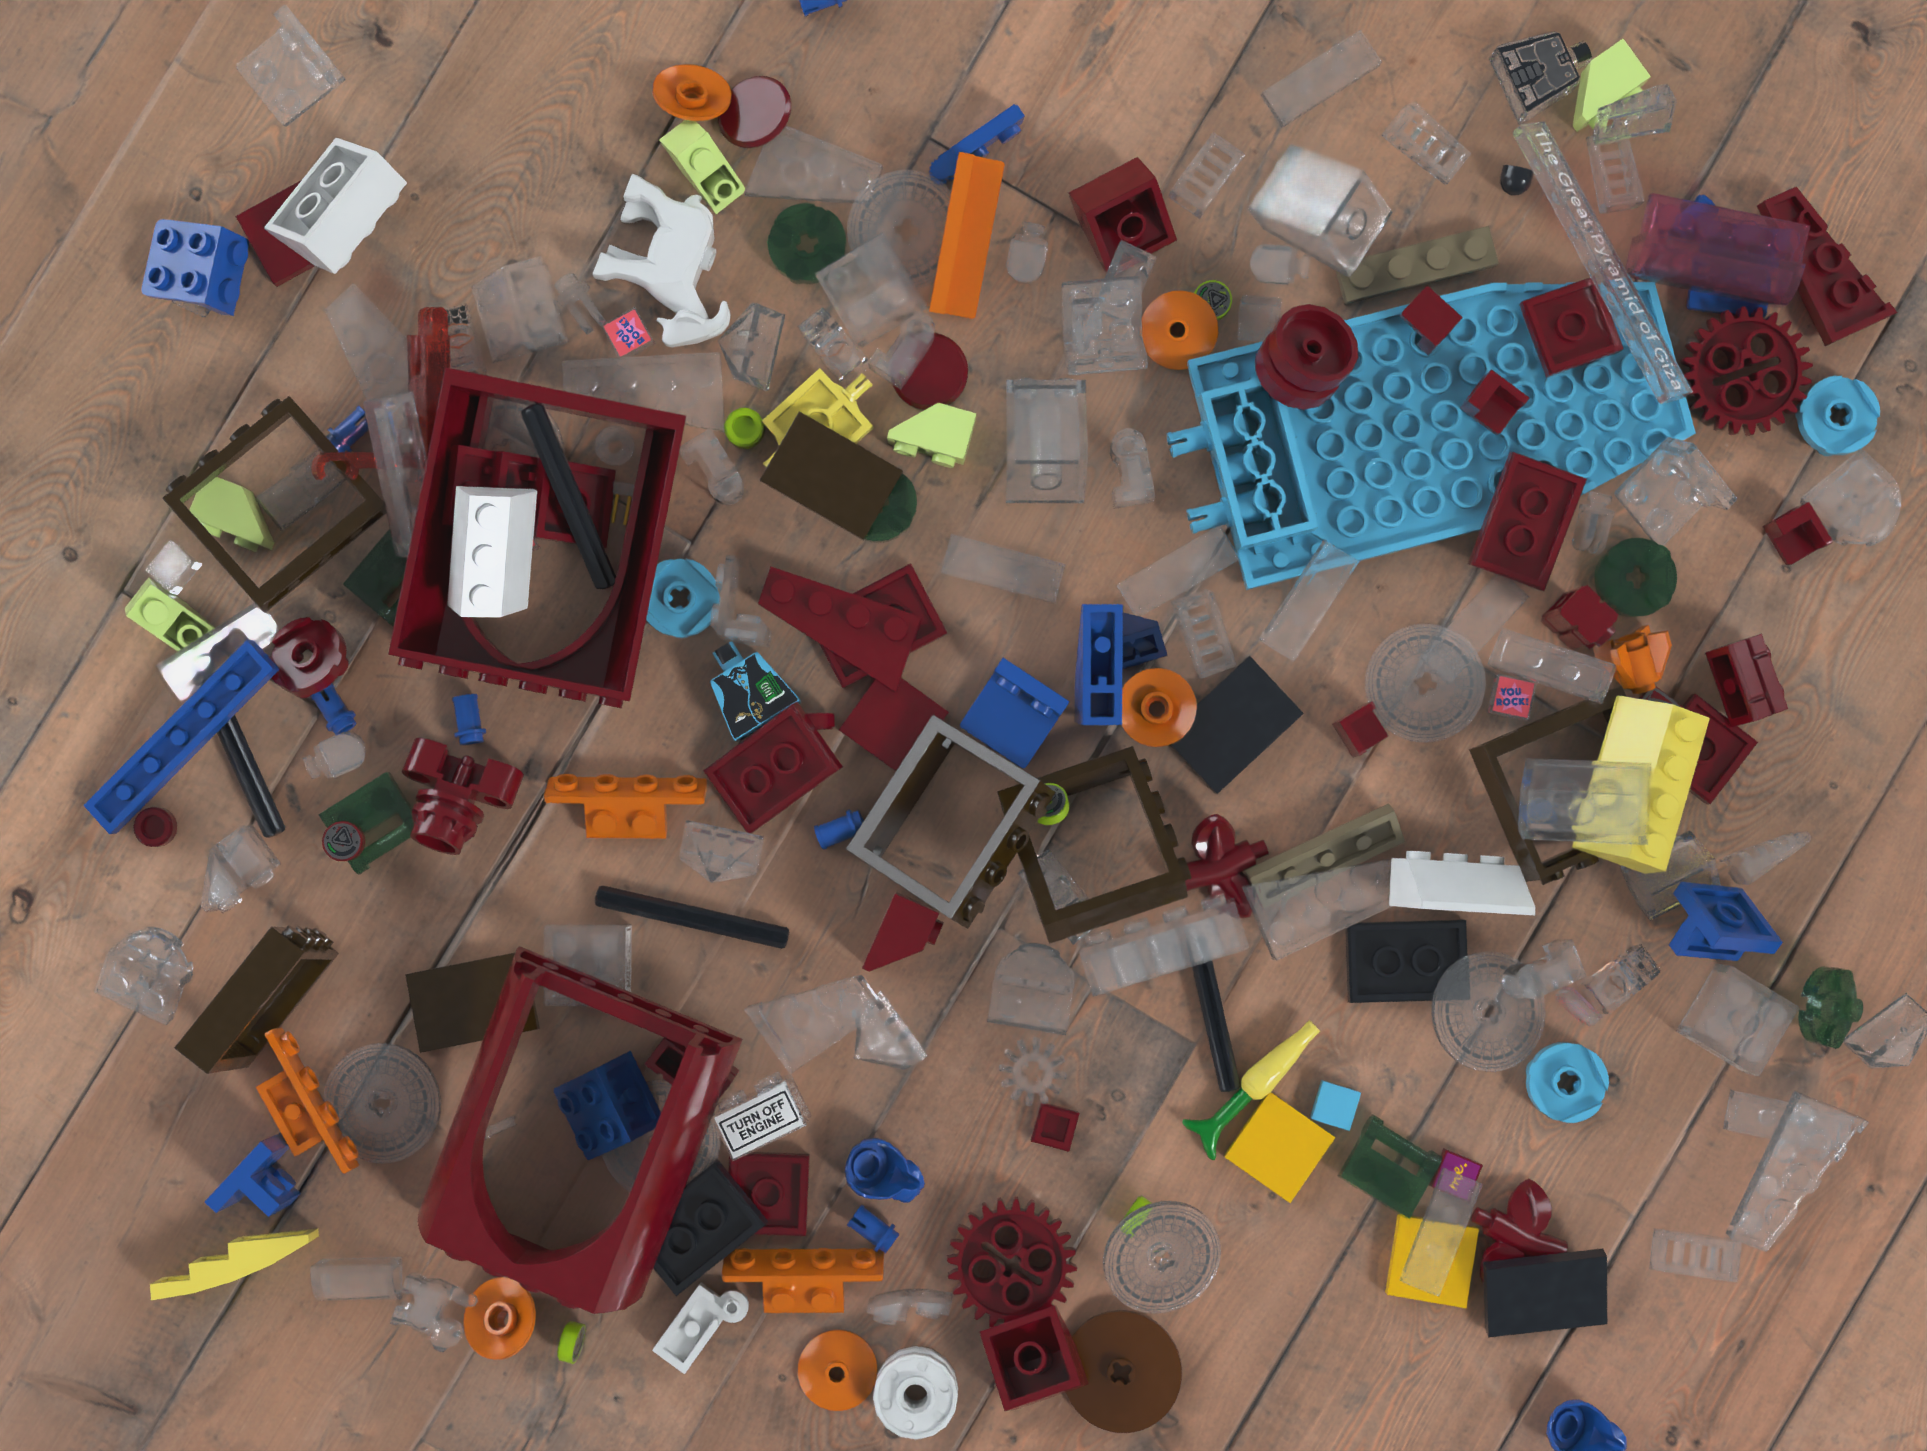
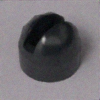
M1503 165L1500 176L1502 189L1509 195L1524 193L1532 183L1534 171L1513 165Z

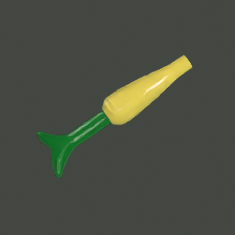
M1310 1020L1298 1032L1280 1043L1249 1068L1241 1078V1088L1213 1117L1204 1120H1182L1183 1125L1188 1130L1200 1134L1204 1150L1209 1159L1215 1160L1216 1146L1222 1129L1252 1099L1260 1100L1271 1093L1297 1061L1309 1042L1320 1032Z

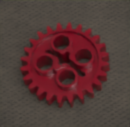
M1743 306L1737 309L1735 318L1729 310L1721 313V323L1714 317L1708 319L1706 324L1709 332L1702 328L1694 331L1696 338L1700 342H1689L1685 345V348L1693 356L1680 360L1682 365L1690 367V372L1680 377L1681 380L1690 381L1691 387L1684 390L1685 395H1694L1696 398L1689 409L1694 410L1700 407L1704 409L1700 418L1701 422L1714 417L1716 419L1713 430H1721L1728 424L1729 435H1736L1742 426L1745 435L1751 436L1755 433L1756 424L1762 433L1771 431L1770 420L1777 426L1785 423L1782 411L1789 415L1797 413L1798 410L1792 403V400L1802 401L1807 398L1799 390V386L1812 383L1811 379L1802 376V371L1813 367V364L1801 362V356L1810 351L1809 347L1797 348L1795 343L1803 335L1802 333H1797L1790 336L1787 333L1792 323L1790 320L1778 326L1776 325L1777 312H1773L1763 319L1762 307H1758L1753 310L1749 317L1746 307ZM1754 336L1761 338L1765 343L1766 349L1763 356H1758L1751 350L1750 343ZM1715 350L1723 351L1728 357V364L1725 370L1719 369L1714 365L1712 356ZM1773 357L1779 360L1777 365L1749 374L1748 376H1743L1718 386L1712 383L1714 378L1732 373L1743 367H1749ZM1767 373L1772 374L1778 380L1779 386L1775 394L1768 392L1764 387L1763 380ZM1729 387L1736 388L1741 395V401L1737 407L1731 406L1726 400L1725 394Z
M1000 1197L997 1199V1210L993 1211L984 1202L982 1203V1217L979 1218L971 1211L968 1213L972 1224L970 1228L961 1224L957 1226V1230L963 1236V1239L950 1240V1245L959 1251L957 1254L947 1255V1262L958 1266V1268L948 1272V1279L960 1280V1283L953 1288V1294L960 1295L966 1293L967 1296L962 1302L963 1309L969 1308L974 1304L977 1306L974 1319L978 1320L985 1313L989 1314V1327H993L998 1318L1004 1319V1323L1054 1306L1052 1303L1054 1299L1065 1303L1067 1298L1061 1291V1287H1074V1282L1065 1275L1066 1273L1077 1271L1076 1264L1066 1261L1067 1258L1076 1254V1250L1074 1247H1063V1244L1071 1238L1069 1232L1057 1233L1062 1224L1060 1218L1054 1219L1051 1222L1047 1221L1050 1212L1048 1207L1042 1209L1039 1214L1035 1213L1034 1200H1030L1026 1208L1023 1209L1020 1208L1018 1197H1014L1011 1207L1006 1208ZM1002 1226H1011L1017 1231L1018 1236L1013 1243L1004 1245L996 1240V1231ZM988 1242L1008 1259H1012L1015 1255L1019 1256L1020 1267L1041 1278L1042 1283L1039 1285L1035 1284L1015 1267H1012L1009 1272L1006 1271L1005 1261L998 1255L985 1250L981 1246L982 1243ZM1038 1248L1047 1250L1051 1254L1050 1261L1043 1267L1033 1266L1028 1260L1033 1250ZM987 1259L995 1265L996 1269L990 1277L981 1278L973 1272L974 1264L979 1260ZM1014 1282H1021L1028 1287L1029 1291L1024 1299L1012 1300L1006 1294L1008 1286Z

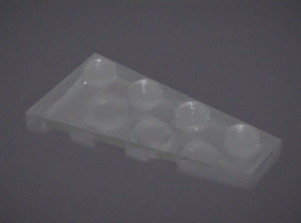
M720 352L562 361L563 390L566 392L686 415L685 425L725 433L722 358Z
M1391 859L1242 886L1272 959L1278 961L1392 907L1389 906Z
M1794 1091L1729 1224L1726 1234L1732 1240L1767 1252L1798 1213L1796 1206L1809 1192L1813 1194L1822 1183L1819 1178L1833 1160L1838 1163L1848 1150L1844 1147L1856 1131L1861 1134L1869 1122L1858 1115Z

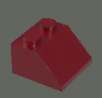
M1138 157L1068 193L1079 224L1108 276L1177 241L1157 179Z
M896 892L862 969L870 972L923 951L926 943L935 945L944 924L943 921L937 919L940 912Z
M1056 1305L979 1332L1004 1411L1017 1410L1089 1385L1077 1346Z

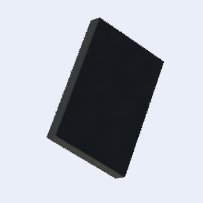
M1248 656L1197 704L1196 717L1191 729L1182 739L1170 746L1215 794H1218L1304 713L1255 660Z
M1466 920L1345 923L1349 1003L1439 1001V998L1441 1001L1442 999L1447 1000L1449 991L1454 992L1450 1000H1464V998L1469 1000V992L1464 988V984L1469 981L1467 977L1468 962H1466L1468 961ZM1463 972H1466L1467 975L1460 981L1458 977ZM1457 980L1459 983L1457 984L1455 989L1452 990L1451 987Z
M718 1159L686 1184L653 1268L675 1296H678L768 1222Z
M1603 1248L1483 1262L1485 1330L1488 1338L1607 1324V1255Z

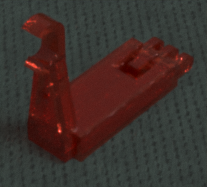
M443 307L421 308L418 312V335H407L409 451L322 452L314 458L311 466L312 474L316 480H322L326 476L324 466L328 461H343L346 464L345 475L351 480H355L359 474V469L426 468L445 368H450L448 315Z

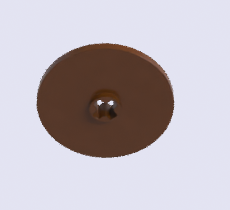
M1114 1310L1090 1318L1075 1331L1072 1338L1077 1346L1089 1385L1066 1392L1072 1406L1085 1420L1106 1431L1132 1433L1151 1427L1170 1411L1180 1391L1182 1364L1176 1344L1160 1324L1141 1313ZM1119 1362L1121 1366L1127 1364L1131 1366L1128 1374L1129 1380L1125 1381L1123 1377L1115 1379L1112 1376L1115 1371L1114 1363Z

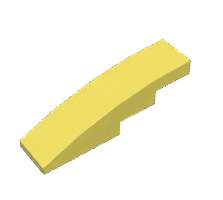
M318 1229L238 1237L228 1243V1254L200 1257L189 1263V1275L162 1277L151 1283V1300L192 1294L236 1281L276 1263L319 1237Z

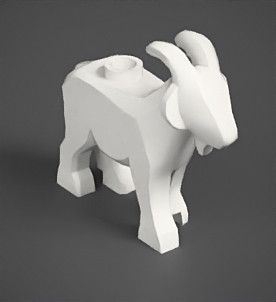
M632 174L623 196L624 201L627 202L620 220L623 223H634L644 219L655 224L658 230L653 236L648 257L635 255L609 245L606 254L600 253L593 271V277L603 281L617 278L640 285L660 303L676 313L673 319L657 318L656 320L664 329L662 342L667 347L673 348L698 344L722 334L729 326L731 316L727 302L722 301L718 314L714 318L709 319L695 290L702 270L709 271L716 256V249L712 248L715 239L713 215L707 207L700 203L702 199L700 195H691L684 203L674 201L667 197L659 187L645 181L638 175Z

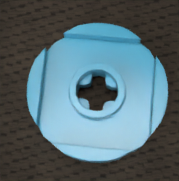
M1842 376L1827 377L1812 385L1804 393L1807 398L1800 401L1796 406L1798 411L1795 413L1802 437L1813 449L1823 456L1847 455L1866 446L1873 439L1877 431L1875 428L1877 426V418L1880 417L1879 402L1869 386L1857 379L1851 380ZM1832 406L1836 410L1843 408L1846 411L1847 415L1843 417L1844 426L1831 421L1830 416L1832 413L1830 409Z
M670 559L658 563L646 620L662 634L682 639L701 633L713 622L720 605L721 597L715 578L708 569L694 560ZM675 588L680 592L685 588L690 591L687 597L690 603L685 608L681 605L676 608L671 606L670 603L674 598L670 593Z
M1569 1042L1550 1044L1541 1049L1526 1066V1089L1528 1096L1536 1109L1547 1117L1561 1122L1577 1123L1593 1116L1603 1103L1601 1102L1609 1086L1608 1072L1601 1058L1584 1046ZM1563 1072H1566L1569 1076L1575 1075L1577 1081L1572 1083L1573 1091L1570 1093L1564 1088H1558L1557 1082L1561 1080L1560 1075Z

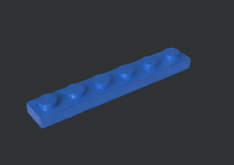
M246 640L83 806L108 834H117L280 670L279 667L254 640Z

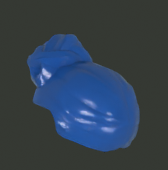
M879 1138L864 1139L855 1145L848 1155L844 1171L848 1186L859 1196L878 1200L893 1198L894 1200L908 1203L919 1195L924 1188L925 1182L919 1166L911 1160H906L903 1154L889 1142Z
M1580 1399L1567 1400L1557 1406L1547 1424L1546 1434L1554 1451H1625L1627 1448V1439L1623 1431L1615 1423L1610 1422L1596 1407Z

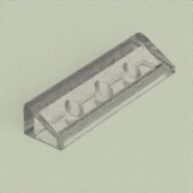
M413 392L374 398L363 403L383 499L386 504L385 508L395 554L398 557L408 558L427 463Z

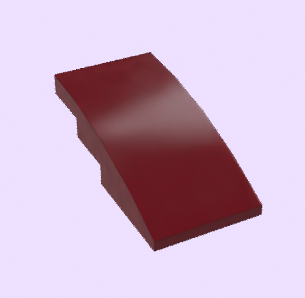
M463 445L451 446L442 525L453 526L456 486L537 490L533 538L576 544L540 457L505 451H491ZM567 461L604 548H607L616 470Z

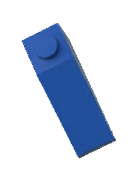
M1082 604L1075 672L1074 722L1081 725H1122L1123 604Z

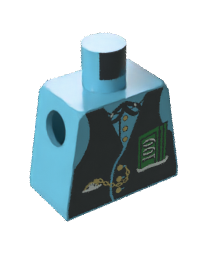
M731 641L712 653L723 673L713 678L710 684L735 741L739 742L757 731L793 703H801L799 697L758 652L743 659L735 644Z

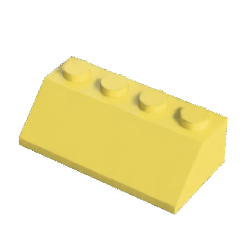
M1616 696L1572 848L1644 874L1666 872L1710 718L1674 704Z

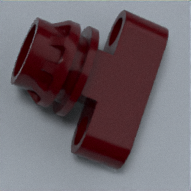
M415 738L402 769V774L415 782L434 787V789L418 790L415 797L418 803L414 804L411 813L414 826L410 837L417 843L434 851L449 855H459L464 843L475 836L478 828L476 824L482 823L484 818L483 811L474 805L475 801L501 809H511L524 773L514 766L490 758L486 766L474 763V758L465 755L462 759L448 755L449 751L445 744L426 738Z

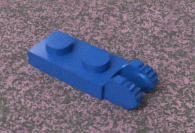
M1013 104L938 156L937 160L934 159V162H931L929 167L931 170L928 172L930 173V180L942 186L947 184V181L951 182L954 180L959 152L974 154L984 158L989 154L986 149L997 140L1005 144L1022 131L1019 125L1023 123L1025 117L1019 106Z

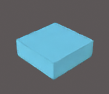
M1321 1080L1310 1118L1350 1131L1361 1092Z

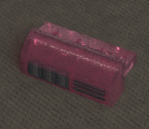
M1652 193L1648 196L1640 234L1632 237L1624 277L1768 307H1785L1794 297L1806 264L1802 263L1810 225Z

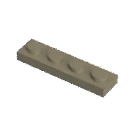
M1486 226L1338 263L1335 266L1343 301L1346 305L1494 268L1499 262L1490 228Z
M1386 804L1245 870L1258 904L1261 908H1265L1404 843L1405 839L1394 809L1389 804Z

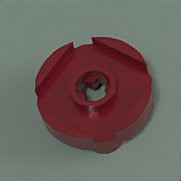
M310 617L296 619L280 629L272 640L275 647L272 650L271 657L268 655L280 669L271 679L282 689L293 693L299 698L310 697L312 694L327 688L338 676L346 672L349 665L348 658L346 657V643L341 633L328 621L323 619L321 621L312 620ZM309 650L313 653L310 660L299 664L304 659L302 654L304 651Z

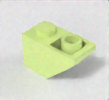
M1621 39L1591 60L1582 71L1573 120V128L1576 132L1588 124L1592 130L1612 116L1609 111L1620 102L1623 107H1626L1644 93L1641 87L1651 76L1624 39Z
M684 120L659 139L680 171L715 214H718L747 191L708 132L696 121Z
M937 403L890 429L887 441L888 444L894 445L893 451L901 455L916 457L917 452L932 456L931 462L940 466L954 468L955 463L964 465L976 422V413Z
M215 477L196 493L190 511L211 535L220 538L222 531L236 536L234 540L236 545L257 552L259 545L272 550L274 540L252 491Z
M148 577L125 607V613L128 618L192 662L196 661L218 632L217 628L186 602L150 577Z

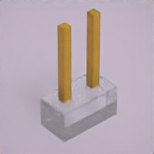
M613 481L611 493H616L611 523H615L619 494L628 496L623 525H627L635 484Z

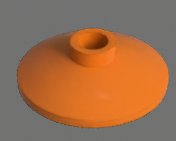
M691 64L675 65L660 72L653 82L652 92L656 103L667 113L684 120L704 121L716 118L723 114L731 103L732 93L727 81L721 75L706 67Z
M1171 291L1160 295L1146 308L1140 323V339L1144 350L1154 362L1168 369H1188L1187 361L1210 355L1218 339L1219 327L1214 310L1205 299L1188 291ZM1176 322L1182 323L1185 327L1184 335L1179 338H1175L1171 334V326Z
M1151 668L1135 674L1124 684L1122 688L1121 726L1134 741L1149 747L1169 746L1182 739L1191 729L1197 711L1196 698L1191 686L1179 674L1163 668ZM1152 704H1162L1165 708L1164 713L1158 717L1151 715L1149 709Z
M506 1277L490 1279L473 1292L464 1313V1332L469 1345L477 1354L487 1359L502 1360L517 1354L527 1344L534 1330L536 1320L535 1304L530 1292L522 1288L519 1282ZM508 1313L509 1319L507 1325L505 1326L504 1318Z
M840 1329L825 1331L810 1340L803 1349L798 1363V1379L805 1395L817 1406L831 1411H844L861 1404L872 1392L878 1372L877 1360L870 1345L859 1335ZM833 1367H840L844 1370L845 1375L842 1379L835 1380L830 1376L829 1371Z

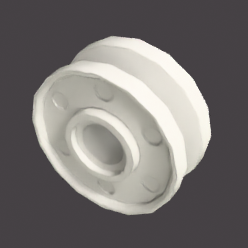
M918 1346L900 1349L885 1360L877 1373L873 1394L876 1414L887 1429L900 1437L917 1440L933 1436L947 1426L955 1413L958 1383L955 1371L947 1359L933 1349ZM914 1384L924 1387L927 1395L921 1400H912L906 1395V1388Z

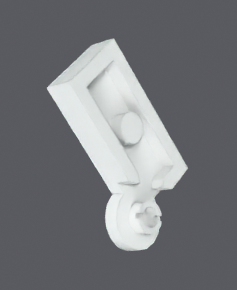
M700 1282L652 1351L685 1374L723 1320L728 1323H736L746 1316L749 1310V1302L746 1295L739 1290L731 1289L725 1291L720 1296Z

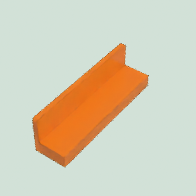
M964 152L958 153L929 312L950 314L970 319L976 317L1005 166L1002 161L978 157Z

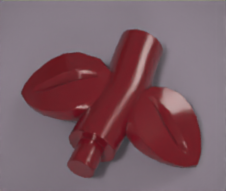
M1219 814L1210 815L1201 821L1192 833L1191 844L1196 856L1200 859L1187 862L1191 874V879L1185 880L1187 891L1208 886L1210 901L1216 908L1235 917L1249 918L1253 910V890L1248 877L1243 871L1255 866L1256 859L1269 855L1268 848L1264 840L1249 844L1247 840L1235 844V831L1229 821Z
M1527 1179L1515 1188L1508 1200L1506 1214L1496 1208H1493L1490 1212L1479 1207L1474 1210L1471 1221L1483 1227V1234L1496 1240L1495 1243L1487 1248L1482 1257L1480 1265L1482 1282H1484L1483 1262L1567 1253L1568 1244L1566 1241L1542 1233L1551 1218L1552 1207L1548 1196L1535 1181Z

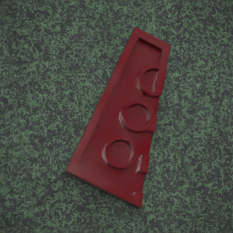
M1797 186L1757 205L1768 229L1788 231L1786 247L1779 253L1824 346L1830 345L1898 313L1890 302L1885 304L1873 290L1877 286L1867 274L1862 276L1849 260L1851 254L1842 243L1838 245L1826 231L1828 225Z
M770 566L758 605L896 693L921 617Z

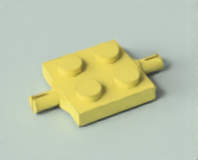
M819 368L762 420V423L776 437L778 445H780L800 411L857 444L874 427L860 412L855 400L873 385L861 373L859 377L844 389L842 386L832 382ZM773 454L770 458H768L765 462H763V465H764L766 468H767V466L769 465V463H770L771 459L773 458L774 454Z

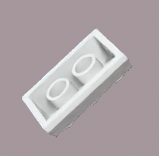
M335 138L264 229L313 265L336 274L340 268L350 261L352 252L363 238L372 233L377 220L385 210L397 201L400 191L407 182L377 151Z
M456 486L447 605L461 617H503L528 608L537 490Z
M1406 851V859L1391 858L1389 906L1535 916V905L1520 866L1504 865L1505 857L1480 855V863H1468L1467 854L1444 853L1443 861L1430 860L1431 852Z

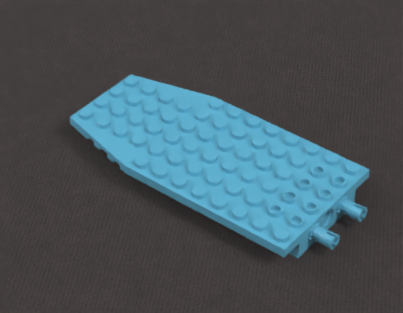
M1543 282L1525 284L1489 283L1442 295L1440 297L1463 318L1429 355L1417 346L1422 336L1401 318V313L1409 304L1344 320L1352 329L1357 340L1358 359L1352 372L1340 383L1332 397L1316 408L1302 410L1287 407L1273 399L1261 386L1255 371V356L1263 341L1188 360V372L1201 417L1200 426L1172 433L1168 432L1166 434L1168 445H1171L1169 450L1172 458L1206 448L1207 452H1210L1221 493L1220 502L1186 510L1188 521L1205 518L1191 522L1189 526L1192 534L1222 525L1230 528L1246 590L1480 531L1510 452L1524 455L1586 478L1587 480L1581 493L1583 495L1696 434L1655 282H1624L1625 287L1622 288L1618 286L1623 285V282H1604L1600 284L1624 349L1618 353L1547 378L1519 304L1524 300L1575 282H1566L1565 284H1543ZM1627 289H1628V290H1629V293L1623 295L1622 293L1627 292ZM1629 303H1635L1638 307V311L1644 310V312L1633 314V311H1637V307L1632 304L1630 309ZM1641 322H1644V323H1646V324L1648 325V327H1649V329H1650V332H1649V333H1645V332L1642 331V329H1643L1644 331H1648V327H1647L1645 324H1642V329H1641V327H1640V323H1641ZM1653 334V336H1658L1660 340L1655 337V340L1653 338L1647 339L1646 337H1650ZM1656 348H1661V349H1663V350L1665 351V353H1664L1662 350H1657V351H1656V354H1657V356H1658V358H1657L1656 355H1655V349H1656ZM1491 369L1529 397L1526 404L1515 413L1503 431L1498 435L1493 434L1460 409V406L1481 378ZM1665 371H1667V372H1669V373H1671V374L1674 373L1675 377L1672 376V375H1670V374H1668V376H1669V378H1668L1667 375H1666V373H1665ZM1671 380H1673L1676 383L1677 387L1679 386V384L1681 387L1679 389H1674V387L1671 384Z

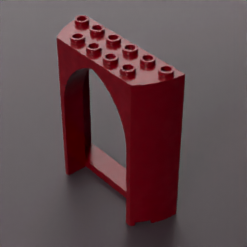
M446 367L388 655L399 657L398 665L422 670L423 663L438 665V673L468 679L469 672L479 673L478 681L507 687L509 679L519 681V689L547 694L548 687L559 689L558 696L586 702L588 694L598 696V704L622 708L623 701L630 702L686 415ZM494 399L529 406L541 403L545 409L646 429L619 568L609 599L593 624L573 643L548 657L518 664L502 653L488 639L475 617H461L447 605L453 526L442 525L451 446L463 445L484 449Z
M519 946L515 952L419 1210L418 1227L425 1243L444 1250L445 1254L454 1260H467L482 1266V1269L492 1276H505L515 1280L527 1291L534 1293L543 1292L555 1297L561 1305L568 1308H581L592 1314L627 1309V1307L636 1303L643 1296L743 1039ZM539 986L687 1047L634 1185L622 1211L617 1218L596 1235L581 1243L556 1250L546 1249L513 1235L506 1230L490 1201L483 1170V1146L487 1126Z

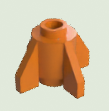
M1649 625L1641 626L1634 633L1621 636L1614 641L1613 639L1607 640L1600 647L1595 645L1593 651L1596 660L1619 682L1623 689H1631L1633 694H1639L1656 688L1655 682L1662 679L1672 644L1668 630L1651 633Z

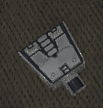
M1554 31L1501 44L1496 47L1489 60L1518 125H1521L1571 93L1580 83L1577 69L1588 65L1592 60V54L1587 43L1584 41L1566 48L1561 34Z

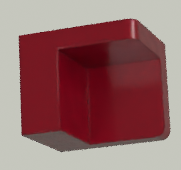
M1428 285L1401 313V318L1422 336L1417 346L1427 355L1443 341L1463 318Z
M1491 369L1481 378L1460 406V409L1493 434L1498 435L1503 431L1515 413L1526 404L1529 397Z
M1810 502L1799 505L1762 526L1786 565H1792L1812 552L1833 543L1832 538Z
M1373 701L1363 704L1332 724L1352 757L1361 756L1367 752V749L1388 737L1387 732L1373 712L1377 708Z

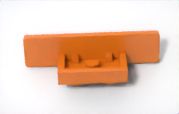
M561 774L548 779L544 801L545 803L584 804L586 838L666 839L668 831L666 804H704L707 779L696 778L691 775H681L676 778H656L653 775L616 777L611 774H603L597 777H577L573 774Z
M282 1027L266 1032L265 1037L284 1071L256 1086V1089L294 1157L324 1141L343 1174L359 1166L356 1160L359 1156L358 1150L348 1136L344 1137L336 1124L339 1122V1117L332 1104L328 1101L324 1102L317 1088L320 1085L317 1076L309 1066L304 1067L297 1054L300 1052V1048L294 1036L289 1031L285 1032Z
M869 1248L735 1249L723 1260L722 1281L762 1282L764 1313H844V1282L882 1281L884 1276V1252L880 1249L876 1252L874 1249Z

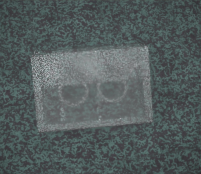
M1526 758L1519 801L1518 831L1521 838L1648 845L1652 763Z

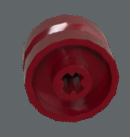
M1311 304L1295 306L1281 316L1272 332L1268 334L1255 356V371L1261 386L1273 399L1291 408L1302 410L1316 408L1329 400L1338 389L1340 383L1352 372L1358 359V343L1350 326L1331 310Z

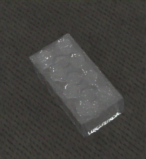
M1224 893L1202 899V907L1187 911L1186 905L1163 911L1162 920L1149 923L1148 917H1143L1125 923V926H1123L1124 931L1111 935L1108 928L1086 935V943L1082 944L1078 951L1093 997L1250 949L1234 897L1226 899Z

